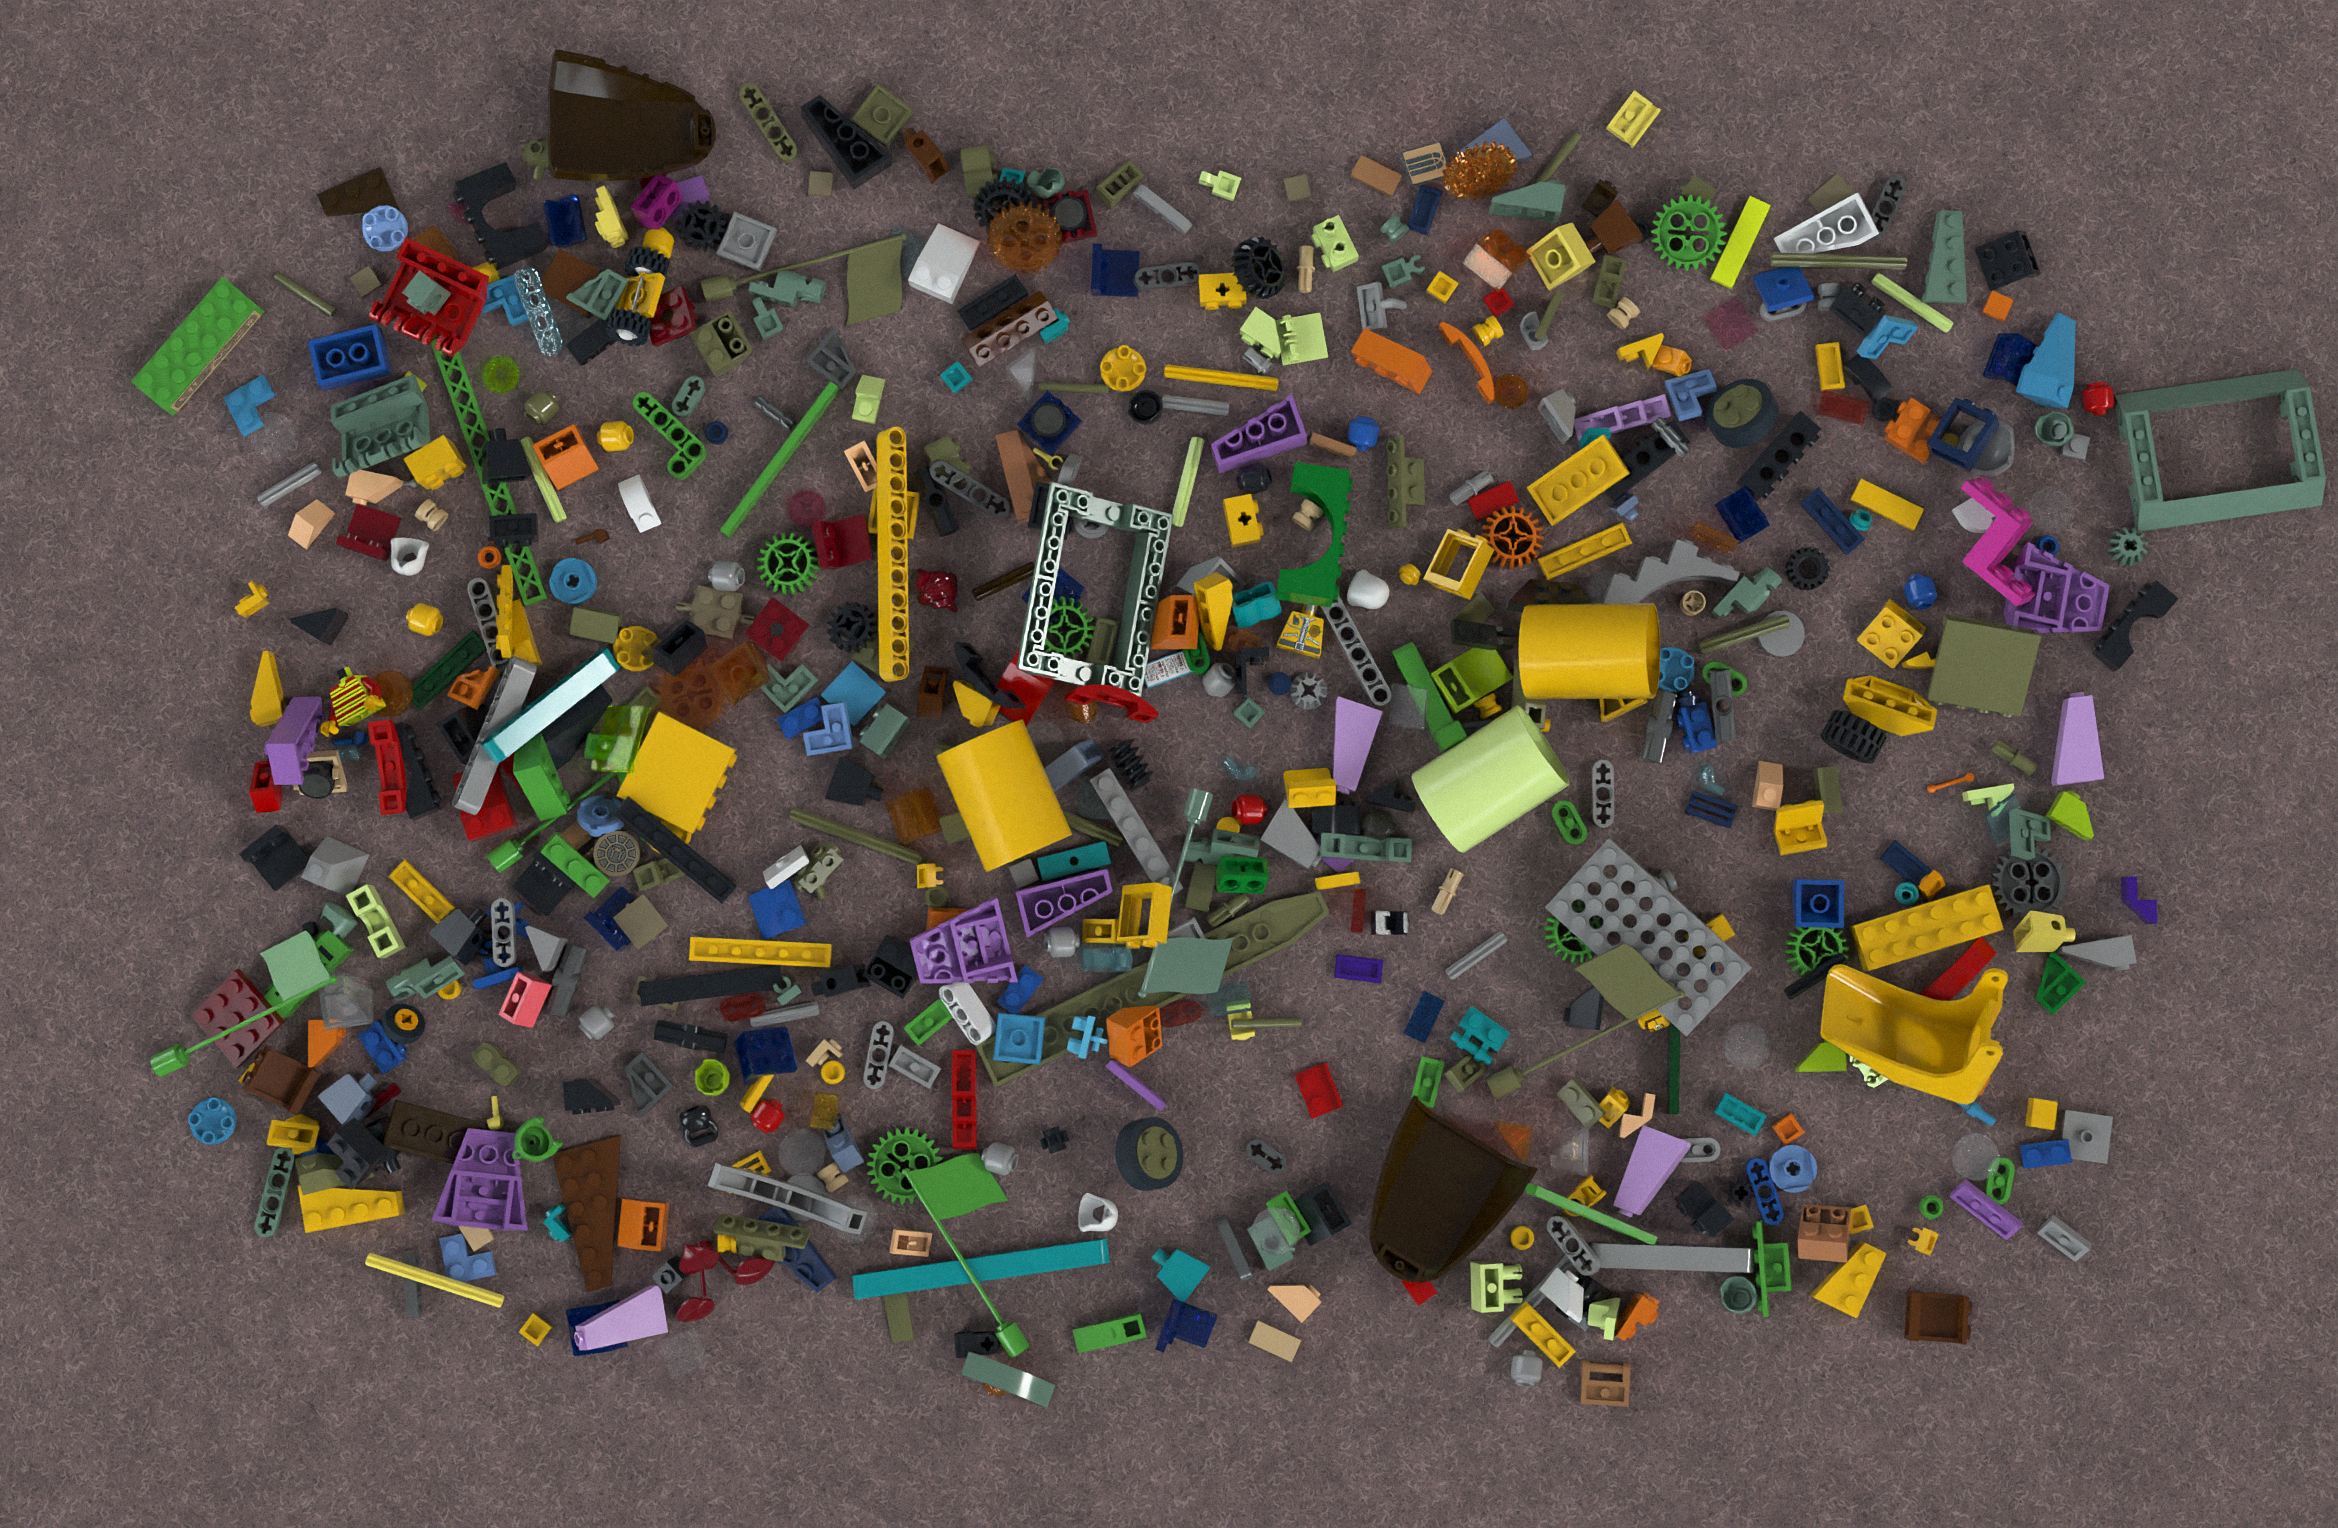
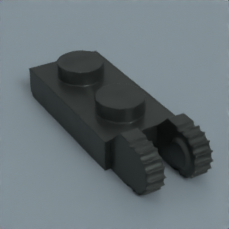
M1453 619L1450 622L1452 644L1487 650L1507 651L1514 648V643L1510 640H1497V637L1513 636V628L1506 626L1496 627V625Z

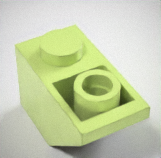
M1255 307L1240 328L1241 339L1250 346L1255 344L1260 347V352L1266 357L1279 359L1281 348L1275 319Z

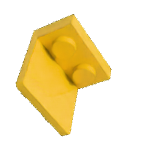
M1889 598L1883 605L1881 612L1860 634L1857 641L1890 668H1895L1923 636L1926 626Z

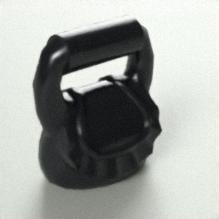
M699 1105L680 1113L679 1121L683 1127V1135L690 1146L696 1148L716 1141L718 1126L713 1120L708 1106ZM709 1127L713 1130L711 1133L691 1139V1133Z

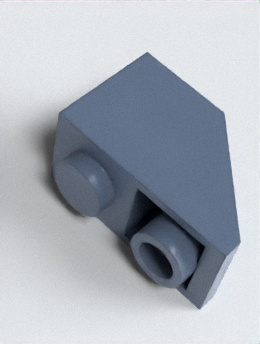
M841 1114L820 1125L830 1153L843 1173L864 1162L859 1147Z

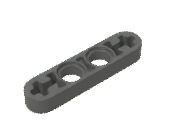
M937 459L930 464L929 472L935 481L994 517L1002 518L1008 514L1010 505L1007 499L945 460ZM944 465L943 469L948 474H951V470L955 471L950 476L948 483L945 482L948 479L947 476L941 473L936 476L937 472L934 469L936 466L941 467ZM958 476L966 479V485L961 489L955 488L953 485L954 479ZM978 488L984 489L986 492L985 498L981 501L973 498V492ZM991 494L994 495L991 498L992 501L998 504L1003 501V511L999 509L995 512V507L988 502Z

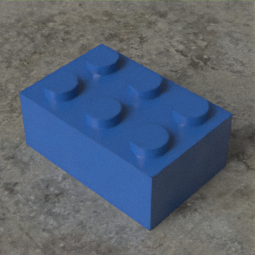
M376 324L308 341L317 384L325 391L393 374L383 330Z

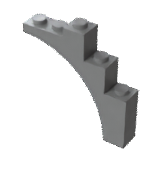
M1677 539L1671 547L1666 564L1662 563L1663 560L1650 556L1645 557L1641 562L1635 581L1631 580L1632 578L1626 574H1614L1610 579L1602 604L1639 603L1643 598L1656 590L1677 582L1693 580L1714 581L1732 586L1737 581L1740 572L1734 571V568L1730 565L1713 563V560L1709 557H1697L1696 554L1699 547L1694 546V543L1689 540Z
M715 1163L708 1186L714 1189L763 1201L818 1220L842 1231L859 1235L868 1213L831 1195L814 1192L796 1183L779 1180L761 1171L747 1168L741 1169Z

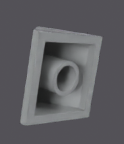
M525 927L542 971H555L569 939L540 927Z

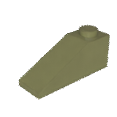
M323 1153L295 1159L302 1194L306 1195L345 1185L335 1174L344 1161L338 1155ZM372 1172L371 1175L366 1179L373 1178L374 1172Z

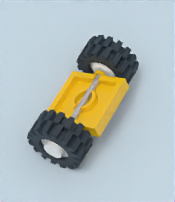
M639 246V249L633 247V249L629 250L624 270L628 276L633 277L626 278L629 280V283L619 298L616 309L611 311L605 329L606 334H609L610 338L614 337V341H621V344L624 345L628 343L629 346H633V344L640 346V344L644 345L647 342L651 323L646 318L654 317L670 264L669 259L664 257L663 253L658 254L657 250L651 251V248L647 247L644 249L643 246Z

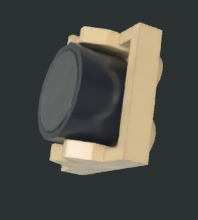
M338 750L308 753V769L302 770V775L304 776L303 784L294 785V790H299L300 795L313 799L326 798L335 792H347V781Z

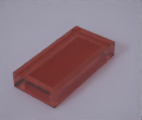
M1824 390L1817 414L1863 425L1869 402Z

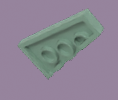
M1941 210L1936 215L1932 237L1934 244L1932 252L1929 254L1928 262H1930L1929 272L1925 277L1924 284H1926L1925 294L1922 295L1921 303L1964 304L1967 302L1963 215L1962 211Z

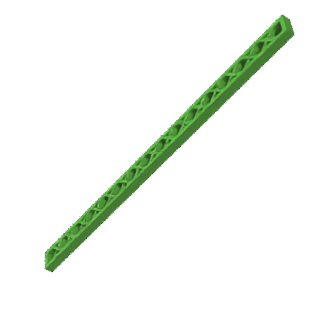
M435 338L431 345L493 516L509 515L510 512L512 515L518 514L507 482L500 483L497 491L490 489L488 484H482V467L480 465L482 448L474 446L472 441L476 433L484 436L483 446L486 442L492 440L460 351L454 355L451 363L443 360L442 350L438 351L435 349L437 341ZM453 369L462 373L459 384L450 381ZM461 390L470 396L466 406L458 403L457 400ZM469 412L477 415L478 419L474 427L465 423ZM499 497L508 502L504 513L498 511L495 507ZM509 544V547L504 549L524 605L527 607L548 599L530 547H524L520 556L511 551L513 544ZM522 562L531 566V571L527 578L520 575L518 571ZM530 583L538 587L541 595L528 599L526 591Z

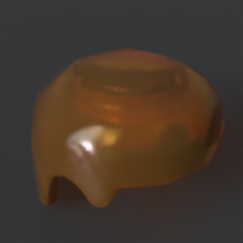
M1504 374L1494 384V399L1498 405L1504 408L1516 409L1525 404L1529 396V386L1519 375Z

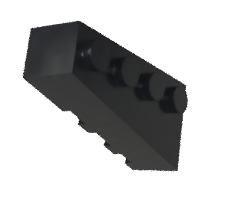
M821 95L801 106L802 119L853 190L892 165V156L887 151H883L874 140L862 133L853 122L848 121L840 111Z

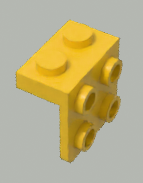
M1328 768L1288 770L1284 772L1283 778L1288 808L1335 805L1336 782L1335 779H1331Z
M1809 800L1803 804H1787L1777 809L1774 835L1780 856L1827 847L1828 842L1821 823L1824 810L1823 801Z

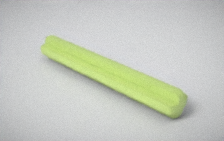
M1877 273L1871 283L1942 331L1948 332L1953 326V321L1927 304L1921 303V300L1882 274Z
M525 437L520 442L527 462L553 520L556 523L562 522L567 516L549 476L532 446L534 444L532 439Z
M1192 437L1172 512L1173 526L1182 527L1184 524L1204 446V439L1199 437Z

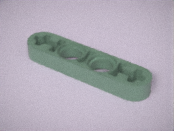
M278 1148L273 1155L255 1222V1231L261 1237L273 1236L279 1228L296 1165L295 1159H297V1154H293L292 1148ZM288 1151L287 1155L291 1157V1160L286 1161L284 1164V1168H288V1172L276 1170V1166L281 1167L283 1164L280 1154H285ZM278 1173L285 1177V1183L282 1187H277L273 1182L274 1176ZM272 1196L276 1197L279 1201V1206L276 1210H271L267 1206V1201ZM264 1212L276 1214L275 1218L270 1217L269 1225L272 1226V1229L267 1230L265 1233L261 1224L267 1222L268 1216H264Z

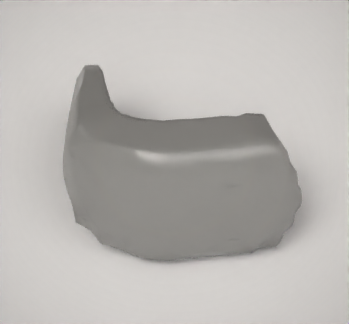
M1536 312L1526 314L1520 323L1521 334L1531 350H1541L1548 344L1546 333L1543 340L1535 338V333L1540 324Z

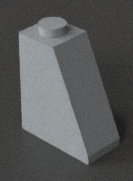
M1284 799L1260 840L1307 870H1310L1312 866L1316 868L1322 859L1320 847L1295 810L1288 808V803Z

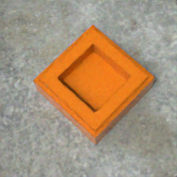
M1992 290L1982 313L2004 322L2014 300Z
M1792 1113L1787 1114L1771 1126L1784 1146L1805 1133Z

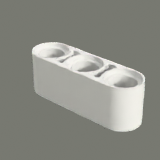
M952 981V983H947L939 989L941 1000L971 1043L978 1045L996 1033L997 1027L994 1020L969 983Z

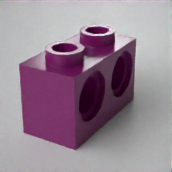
M657 175L652 178L630 208L640 225L656 230L667 220L681 202L683 196L675 180L663 175Z

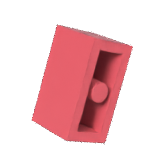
M517 972L498 1015L513 1024L533 1028L552 985L538 976Z

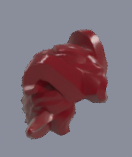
M918 568L919 577L915 582L916 590L919 593L917 596L918 602L929 605L933 609L947 608L956 613L958 611L954 603L955 598L958 596L956 574L943 571L926 572Z

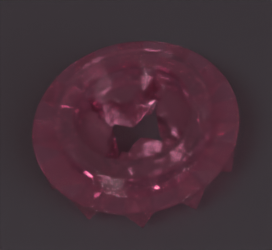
M812 490L801 491L793 495L789 503V515L797 525L813 527V522L822 521L825 516V502L816 492ZM800 502L805 503L806 505L812 503V506L810 508L814 515H812L811 513L809 514L808 512L801 514L803 508Z

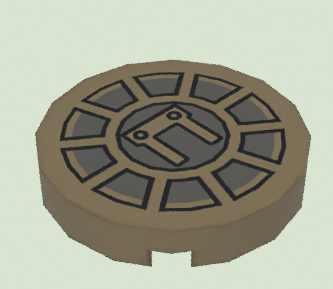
M617 829L613 832L602 834L597 838L593 845L592 856L601 872L609 876H622L635 868L639 861L640 849L638 842L630 833Z

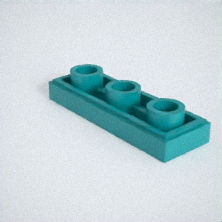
M1105 841L1037 858L1043 882L1111 864ZM1073 857L1079 860L1076 866L1070 864V859Z

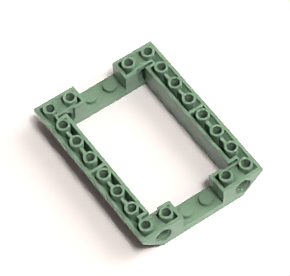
M2298 369L2114 395L2120 441H2127L2134 482L2128 488L2136 532L2322 505L2326 476L2310 386ZM2280 395L2281 404H2279L2281 418L2288 417L2295 454V461L2289 464L2291 477H2294L2295 483L2163 501L2149 414Z
M1050 482L1017 669L1026 674L1077 686L1102 684L1119 687L1141 697L1173 515L1135 504H1118L1093 497L1091 492ZM1068 516L1137 533L1113 666L1094 665L1065 658L1064 655L1054 652L1036 651L1044 650Z

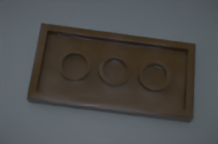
M396 1099L381 1144L384 1147L454 1164L467 1129L486 1130L488 1124Z

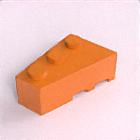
M1366 328L1363 329L1351 350L1358 365L1364 368L1368 366L1374 369L1377 374L1390 378L1418 395L1433 372L1423 355Z

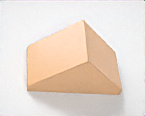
M865 440L844 450L865 493L877 487V463Z
M316 499L295 514L288 536L307 550L336 513Z
M896 1227L893 1229L889 1253L928 1257L932 1233Z

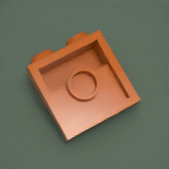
M1911 397L1907 402L1905 400L1902 401L1896 410L1899 414L1895 421L1891 419L1884 429V432L1887 433L1884 440L1924 464L1930 455L1926 443L1941 419L1930 412L1931 409Z
M1636 1292L1618 1320L1615 1335L1625 1341L1627 1338L1631 1339L1638 1328L1635 1326L1637 1322L1645 1327L1648 1323L1652 1324L1659 1314L1656 1310L1659 1307L1657 1305L1660 1301L1646 1292L1642 1295Z

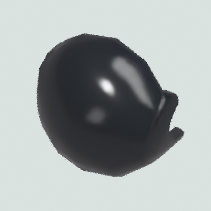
M1147 389L1138 391L1129 400L1128 414L1136 423L1142 425L1154 424L1163 413L1162 398L1154 391Z

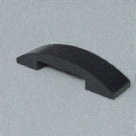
M956 642L954 644L958 662L965 676L983 696L1003 707L1024 709L1026 707L1013 690L999 689L978 666L983 657L970 643Z

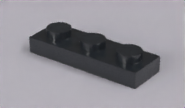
M1014 274L960 308L957 312L971 332L1028 296V292L1018 276Z

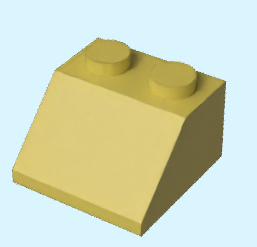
M1573 223L1557 227L1526 250L1548 290L1580 274L1596 262Z

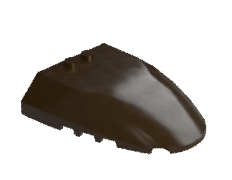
M555 49L552 56L548 84V169L553 178L582 181H616L646 178L690 168L699 164L708 156L716 140L715 122L708 109L704 110L695 101L694 95L669 82L660 83L650 79L647 73L640 75L628 71V67L624 65L616 67L606 64V60Z
M1414 1095L1393 1135L1377 1182L1369 1226V1240L1374 1256L1385 1271L1402 1281L1424 1283L1440 1278L1464 1260L1498 1226L1521 1197L1527 1184L1530 1183L1538 1169L1509 1159L1434 1114Z

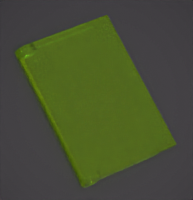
M607 707L591 771L633 774L645 723L650 712L649 707Z

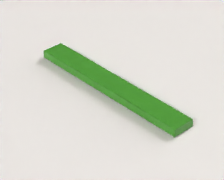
M833 382L828 383L721 527L720 531L728 538L732 537L840 390Z

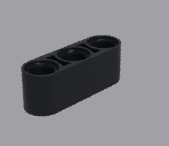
M600 318L566 345L580 366L587 364L588 359L591 358L592 360L606 350L607 345L611 346L616 342L614 337L610 338L609 334H606L605 329L608 319L604 321Z

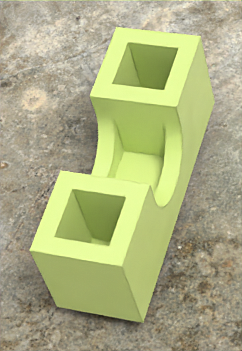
M366 884L346 895L356 916L360 917L365 923L370 934L367 938L378 958H387L406 948L374 885Z

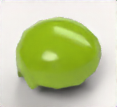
M716 1059L703 1060V1064L695 1070L697 1089L707 1096L719 1095L729 1085V1071L723 1063Z

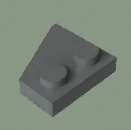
M835 328L828 333L806 359L807 365L829 382L837 385L841 391L857 374Z
M641 1052L625 1067L626 1075L631 1085V1092L637 1105V1113L640 1117H643L675 1087L670 1079L644 1052Z

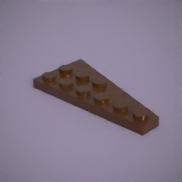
M621 1135L558 1152L552 1156L587 1292L612 1285Z

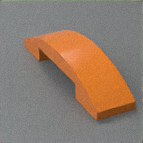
M1445 322L1440 323L1438 330L1451 348L1459 343L1482 378L1477 382L1476 387L1487 404H1491L1494 400V386L1491 373L1482 354L1473 342L1457 328Z

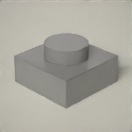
M2073 433L2071 439L2063 444L2060 456L2084 461L2090 437Z

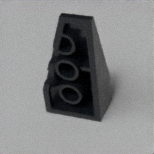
M602 684L593 689L538 733L543 736L556 771L571 761L580 745L588 737V733H590L612 703L613 699Z

